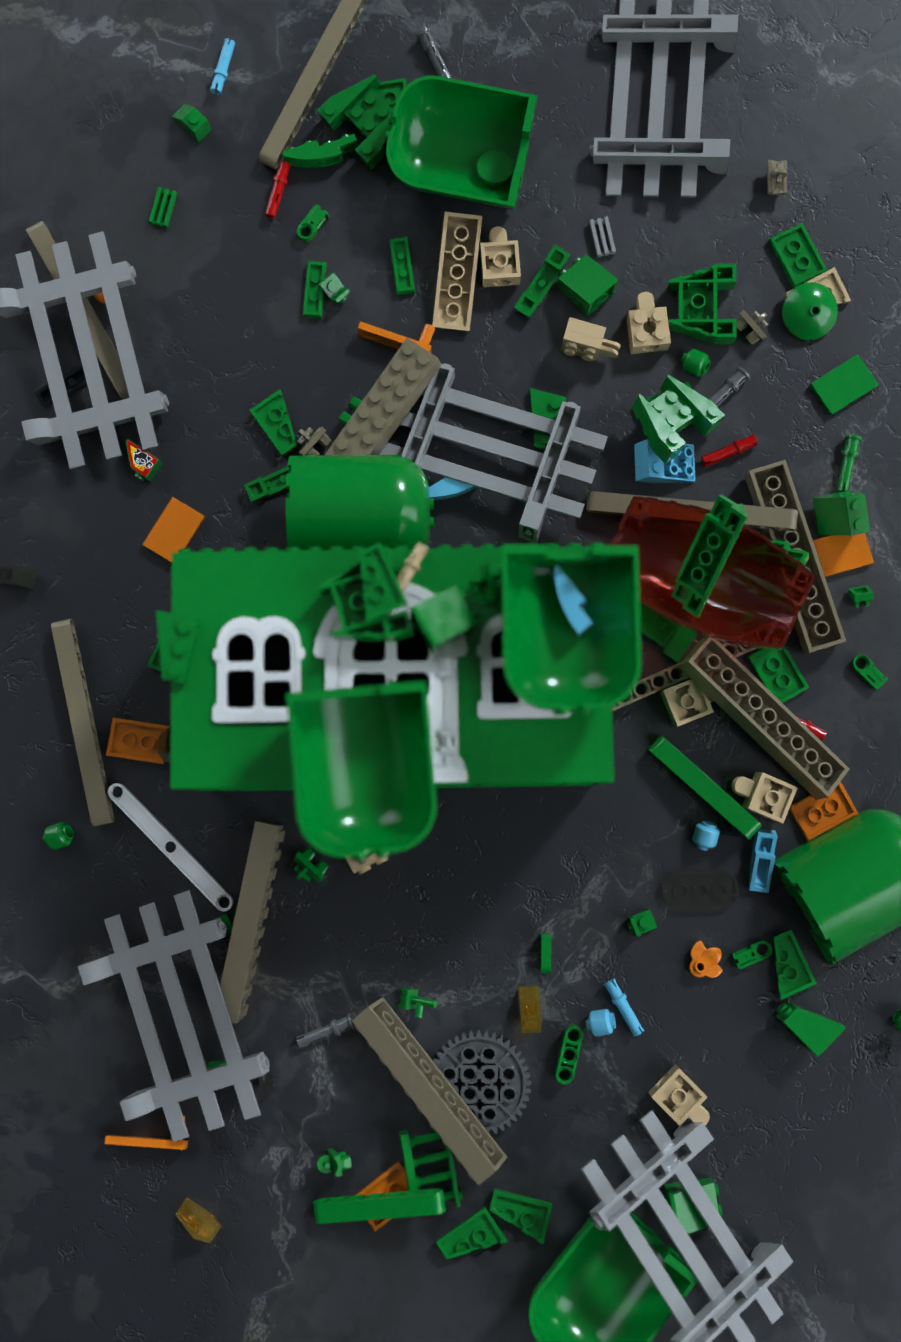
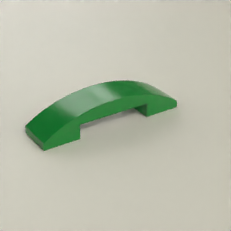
M554 245L544 260V264L526 292L522 294L514 309L530 318L550 291L568 261L570 254Z
M287 466L264 478L259 477L245 484L244 487L251 502L265 499L286 490V475L290 468Z

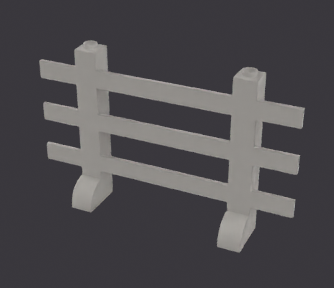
M620 0L619 15H603V23H599V35H602L603 42H617L610 138H594V145H590V157H593L594 164H608L606 196H621L623 164L645 165L643 197H658L660 165H683L681 197H696L698 165L706 166L707 170L716 174L728 173L730 139H700L706 42H714V46L721 51L735 52L738 15H708L709 0H694L693 15H671L672 0H657L656 15H634L635 0ZM632 42H654L647 138H625ZM669 42H691L685 139L662 138Z
M103 231L88 235L96 269L76 274L68 242L64 241L52 245L60 275L59 279L39 284L32 253L27 251L15 254L24 288L17 290L14 288H0V315L9 318L28 312L31 314L57 416L51 419L36 418L21 421L25 439L38 446L63 440L70 469L85 466L78 435L99 430L106 459L122 456L114 426L136 421L143 450L158 447L151 416L168 412L167 406H169L167 396L158 390L146 394L144 392L119 293V288L135 284L136 271L134 266H131L127 261L112 264ZM100 293L104 295L130 397L108 403L82 298ZM67 303L93 408L72 413L46 312L47 307Z
M443 363L421 394L424 397L418 413L413 414L409 412L400 424V426L411 429L405 447L387 443L379 454L403 456L416 463L424 471L526 502L527 504L519 523V537L537 543L547 509L580 519L585 505L552 494L558 475L592 485L596 473L594 469L564 460L570 441L603 451L608 436L576 427L581 407L574 402L563 401L557 419L553 420L451 389L455 378V369L449 364ZM444 404H451L551 435L545 453L536 452L439 422ZM432 436L538 468L533 487L531 488L426 455Z
M189 890L174 895L184 930L165 936L155 903L139 907V911L149 942L130 948L120 914L104 919L114 953L78 966L83 985L121 973L155 1081L154 1086L136 1091L120 1101L125 1121L163 1107L173 1142L189 1137L179 1102L198 1096L209 1131L225 1126L214 1093L215 1090L234 1085L245 1120L261 1115L250 1079L263 1076L269 1071V1060L264 1055V1052L242 1057L209 954L207 943L226 937V926L221 921V918L200 924ZM191 949L227 1062L209 1069L206 1068L171 955ZM156 961L191 1072L189 1075L171 1080L136 969L138 966Z
M651 1110L640 1119L641 1124L659 1150L644 1165L642 1164L624 1135H621L610 1144L630 1174V1177L615 1190L612 1188L594 1159L581 1169L601 1201L589 1212L593 1217L592 1222L598 1229L610 1231L615 1226L618 1227L681 1326V1329L670 1339L671 1342H711L726 1327L736 1342H755V1338L739 1314L755 1300L769 1323L774 1324L783 1315V1312L767 1287L793 1261L782 1244L760 1242L752 1251L751 1257L753 1261L750 1263L687 1165L694 1156L714 1140L703 1122H691L681 1124L673 1134L675 1138L671 1140L653 1110ZM673 1175L676 1176L738 1273L723 1289L658 1189ZM645 1199L710 1299V1302L695 1316L629 1215Z

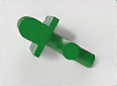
M400 988L402 995H399L401 1002L398 1004V1007L404 1010L415 1009L414 1017L422 1018L424 1006L430 1008L437 1007L438 1003L436 1000L418 997L419 989Z

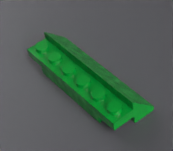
M718 495L711 512L705 515L675 579L677 585L671 597L683 604V609L696 618L700 617L748 517L742 504H736L724 495Z

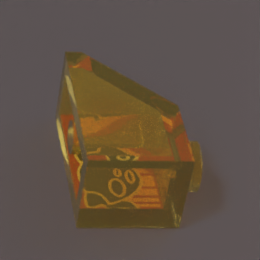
M538 986L519 987L521 1032H542Z
M189 1198L184 1200L175 1214L192 1238L211 1243L221 1228V1224L212 1213Z

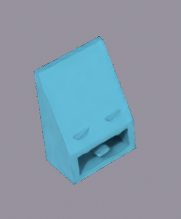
M649 439L634 444L636 482H695L694 445L685 444L678 456L664 464L652 451Z

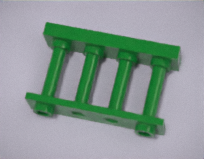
M407 1130L399 1131L408 1191L418 1190L417 1188H421V1185L450 1179L452 1191L443 1193L444 1201L453 1200L456 1207H461L460 1200H463L461 1187L458 1188L452 1150L445 1146V1151L419 1157L412 1156L411 1148L414 1145L441 1140L442 1137L438 1132L413 1137L409 1135ZM447 1159L449 1171L423 1177L415 1176L414 1168H417V1165Z

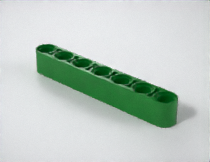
M660 735L648 748L649 752L748 840L761 828L762 824L663 736Z
M440 1188L328 1197L313 1201L317 1224L437 1215L446 1211L443 1190Z

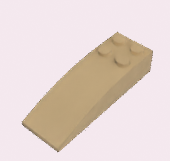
M445 212L432 325L435 328L470 331L482 216Z

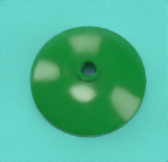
M815 282L803 283L791 290L785 298L782 307V318L785 327L793 336L802 340H815L826 335L834 326L838 314L837 301L833 293L826 286ZM814 307L817 309L816 314L812 312Z

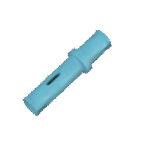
M225 38L223 41L217 68L213 72L214 78L210 91L215 94L217 88L216 95H221L224 81L227 80L229 63L236 44L233 40L229 44L228 38Z
M615 979L607 981L604 986L612 997L613 1005L616 1004L634 1037L640 1035L644 1029L628 1004L627 996L621 992Z

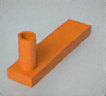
M360 321L358 326L359 337L397 350L408 338L431 353V345L429 344L435 327L430 324L424 325L420 339L416 341Z
M106 1135L105 1144L180 1150L188 1148V1140L181 1139L173 1142L172 1136L171 1139Z

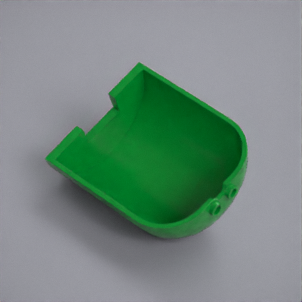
M424 76L415 79L400 92L396 100L394 112H390L389 124L392 127L391 131H386L385 143H387L386 154L390 169L403 185L413 190L515 210L529 149V138L532 133L537 95L442 76ZM495 149L504 151L513 161L514 170L512 177L501 186L487 185L477 174L478 159L486 151Z
M399 455L289 456L287 466L290 470H288L286 475V489H290L286 498L288 547H298L300 550H308L309 547H321V550H330V547L338 546L343 547V550H351L353 546H363L365 550L378 543H381V546L389 547V549H395V546H408V549H414L416 543L428 546L430 529H434V517H430V510H434V498H430L429 484L424 472L410 459Z
M502 544L503 668L506 680L512 691L528 705L542 710L553 711V715H567V712H576V715H590V711L608 708L624 700L635 688L641 672L638 546L593 545L589 551L548 550V545ZM556 566L561 569L586 600V604L581 609L593 622V627L580 637L570 626L561 607L555 584L554 568Z
M426 681L286 693L296 813L299 827L307 841L325 854L336 857L352 856L353 860L366 859V854L375 853L376 858L389 857V853L400 852L419 843L431 829L437 808Z
M884 809L861 811L858 815L775 859L774 869L789 895L795 897L812 927L809 931L829 965L838 962L901 926L900 815Z
M632 1212L629 1213L682 1298L685 1299L698 1282L694 1274L670 1245L667 1244L665 1246V1242L655 1231ZM590 1216L532 1292L528 1309L532 1333L538 1342H651L671 1317L672 1312L618 1227L615 1226L610 1231L600 1230L593 1224V1217Z

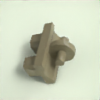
M768 160L767 194L769 196L786 195L787 160Z
M743 310L740 313L741 316L737 319V328L743 331L749 325L753 329L746 336L752 345L760 339L763 341L767 336L758 324H761L763 328L767 327L768 324L764 319L768 315L765 312L760 315L755 311L752 315L756 320L753 321L747 312Z
M311 427L306 431L302 429L298 431L301 437L297 442L302 444L305 440L307 441L297 452L300 456L310 453L319 455V452L313 448L316 442L323 448L329 444L331 440L323 427H319L311 437L309 435L314 431Z

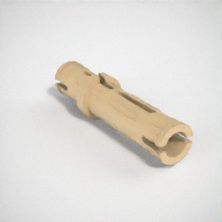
M416 543L409 558L405 559L403 562L404 567L397 577L403 593L415 572L420 570V564L429 551L426 546L420 543Z

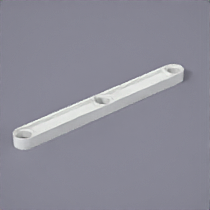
M115 783L109 787L108 796L218 910L224 912L233 907V897L123 784ZM117 786L121 787L123 791L122 795L118 798L113 795V789ZM169 841L174 842L176 845V849L172 853L166 850V844ZM222 897H227L230 900L227 908H223L219 904Z

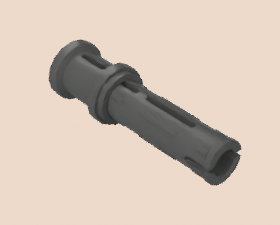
M421 29L416 34V39L420 41L423 53L428 55L438 76L452 78L438 52V43L431 36V29Z
M739 366L736 369L737 371L730 378H726L725 384L709 399L717 407L731 393L737 392L745 381L750 380L751 377L744 368Z
M348 1013L344 1018L339 1020L333 1019L330 1024L297 1036V1044L302 1049L334 1035L339 1037L341 1033L351 1029L354 1031L356 1030L355 1024L352 1022L354 1018L351 1013Z

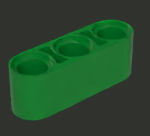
M575 1024L565 1027L555 1067L556 1078L561 1084L572 1082L583 1038L580 1028ZM571 1030L578 1031V1036L575 1039L568 1038V1033ZM568 1049L574 1051L573 1057L569 1059L563 1056L564 1052ZM563 1069L569 1070V1075L566 1078L559 1076L560 1071Z

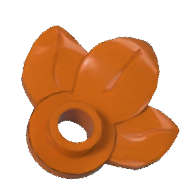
M701 940L697 941L690 951L692 960L689 964V970L691 974L695 977L707 976L715 978L722 973V969L717 964L721 959V949L717 947L706 949ZM698 964L702 966L701 971L697 969Z

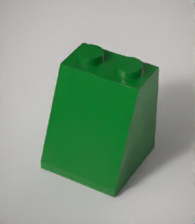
M585 255L582 258L578 257L572 263L571 268L568 270L564 269L558 275L557 286L583 315L588 317L614 294L618 279L588 255Z
M848 490L813 497L818 535L853 536L870 532L865 493Z
M457 586L451 587L410 607L409 616L431 653L436 652L478 627V620L480 618L474 608H469L466 603L468 598L462 589L458 590Z
M789 1002L782 1004L777 1009V1014L775 1015L810 1052L818 1057L846 1029L842 1024L833 1019Z
M711 1178L697 1179L720 1216H722L721 1205L717 1204L716 1196H719L717 1183L714 1184ZM679 1182L664 1184L666 1201L687 1234L708 1228Z

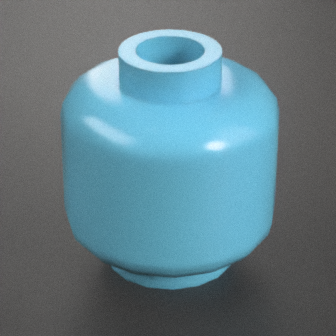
M703 820L702 823L696 824L692 841L697 844L696 847L698 849L708 851V848L716 847L720 830L715 823Z
M608 1009L591 1011L589 1019H586L587 1030L591 1031L594 1036L612 1034L613 1029L616 1028L614 1014L610 1013Z

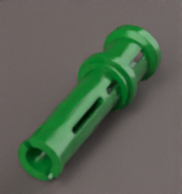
M845 435L846 443L841 453L843 462L836 488L837 492L848 491L854 460L859 456L857 452L859 442L862 441V437L858 435Z

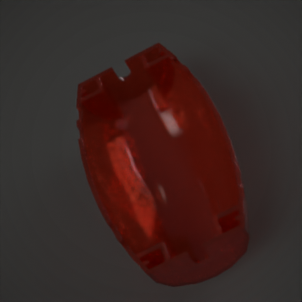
M633 496L610 546H638L640 604L664 619L705 637L751 648L782 650L816 576L798 559L795 560L784 548H780L771 542V539L758 531L743 525L700 617L696 618L683 609V604L671 597L677 585L675 579L705 515L710 513L711 510L691 504L677 503V501L673 500L664 501L652 497Z

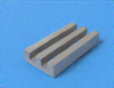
M608 216L604 217V219L590 220L589 224L597 257L615 254L616 249ZM602 224H605V229H606V233H607V237H608V242H609V246H610V250H609V251H608V248H607V243H606L605 234H604V230H603ZM595 225H598L604 252L600 250Z

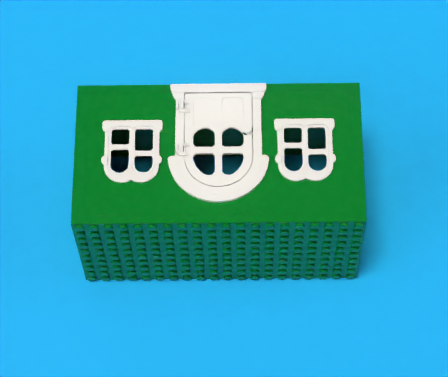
M557 543L546 545H548V550L589 551L593 545H602V543H590L589 546H581L580 543H570L568 547H559ZM492 544L481 545V548H473L472 545H460V548H451L450 545H439L437 549H429V546L424 545L429 551L420 564V570L415 572L403 593L408 605L387 615L407 610L410 615V607L451 587L457 586L458 590L462 589L468 598L466 603L469 608H474L480 618L477 628L434 653H431L429 650V657L425 661H399L396 656L395 641L385 642V659L383 661L356 662L353 659V650L357 641L333 639L331 632L342 629L333 594L330 593L322 596L318 586L344 571L349 565H353L360 560V551L364 550L363 546H353L351 550H343V547L334 546L330 547V550H321V547H309L308 550L288 547L286 551H278V548L268 547L265 548V551H256V548H243V551L223 548L222 552H213V549L203 548L200 549V552H191V549H178V552H172V614L199 619L200 624L186 684L171 681V789L198 791L294 790L287 707L264 706V683L267 681H289L291 683V693L350 688L353 687L354 676L359 673H382L385 675L386 684H388L390 679L397 682V676L400 673H426L430 679V692L427 699L435 788L594 786L614 782L612 706L590 711V715H576V712H567V715H553V711L535 708L520 698L517 704H494L492 702L491 670L494 667H503V658H493L491 656L492 637L498 631L503 630L502 599L488 604H481V593H475V586L469 585V579L475 578V571L480 570L481 564H485L487 561H495V565L502 566V548H494ZM395 546V549H389L397 573L395 574L396 579L404 567L403 562L406 558H409L413 549H408V546ZM495 579L496 587H502V579ZM410 618L412 627H414L417 630L416 626ZM246 634L251 637L255 647L253 661H228L227 647L228 642L233 636ZM272 634H283L290 641L291 669L288 672L264 671V642ZM228 672H254L255 704L253 707H228Z

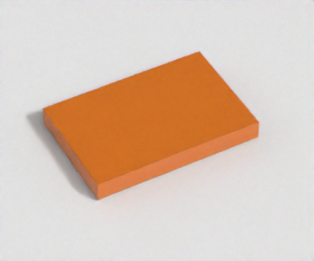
M172 497L142 545L172 563V552H178V549H186L206 517Z
M865 533L853 536L831 535L813 540L825 577L874 563Z
M113 717L106 755L164 764L171 727Z
M841 781L829 797L816 800L812 795H809L792 804L789 808L806 841L814 839L859 814Z
M397 1161L356 1195L408 1191L403 1165L400 1161ZM392 1218L367 1221L376 1232Z

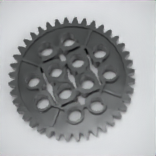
M470 1030L469 1036L462 1032V1039L455 1035V1042L449 1039V1047L443 1044L442 1049L444 1052L438 1050L437 1055L439 1058L434 1057L433 1062L437 1064L436 1066L459 1095V1086L455 1082L459 1078L460 1067V1079L462 1082H465L461 1087V1098L470 1109L475 1111V1116L490 1134V1130H493L497 1134L498 1127L504 1131V1124L509 1127L511 1126L510 1119L515 1122L517 1121L516 1114L522 1115L520 1108L526 1109V1104L523 1101H529V1096L526 1094L531 1093V1089L526 1086L531 1085V1081L527 1079L531 1077V1073L525 1072L529 1069L528 1065H522L526 1058H519L521 1050L515 1052L516 1045L514 1044L510 1047L509 1039L503 1042V1035L497 1039L496 1032L489 1036L488 1030L485 1031L484 1035L478 1030L477 1035H474L473 1031ZM470 1048L475 1054L472 1057H467L464 1054V1050ZM492 1049L494 1055L487 1057L484 1054V1050ZM478 1058L481 1059V1062H484L482 1063L481 1067H478V1064L474 1063L477 1062ZM498 1067L500 1068V1079L503 1082L500 1088V1098L499 1087L495 1083L498 1079ZM470 1068L474 1070L475 1075L468 1077L464 1071ZM489 1068L495 1074L492 1077H487L484 1071ZM453 1069L455 1075L448 1077L445 1074V1070ZM512 1069L515 1074L512 1077H507L504 1074V1070ZM477 1079H481L482 1086H478ZM472 1089L475 1095L469 1097L465 1094V1090ZM486 1089H492L494 1090L495 1095L492 1097H488L485 1095L484 1091ZM512 1089L515 1094L512 1097H507L504 1091ZM478 1099H481L483 1102L482 1107H479L478 1103H476ZM492 1109L495 1115L488 1117L485 1114V1110Z

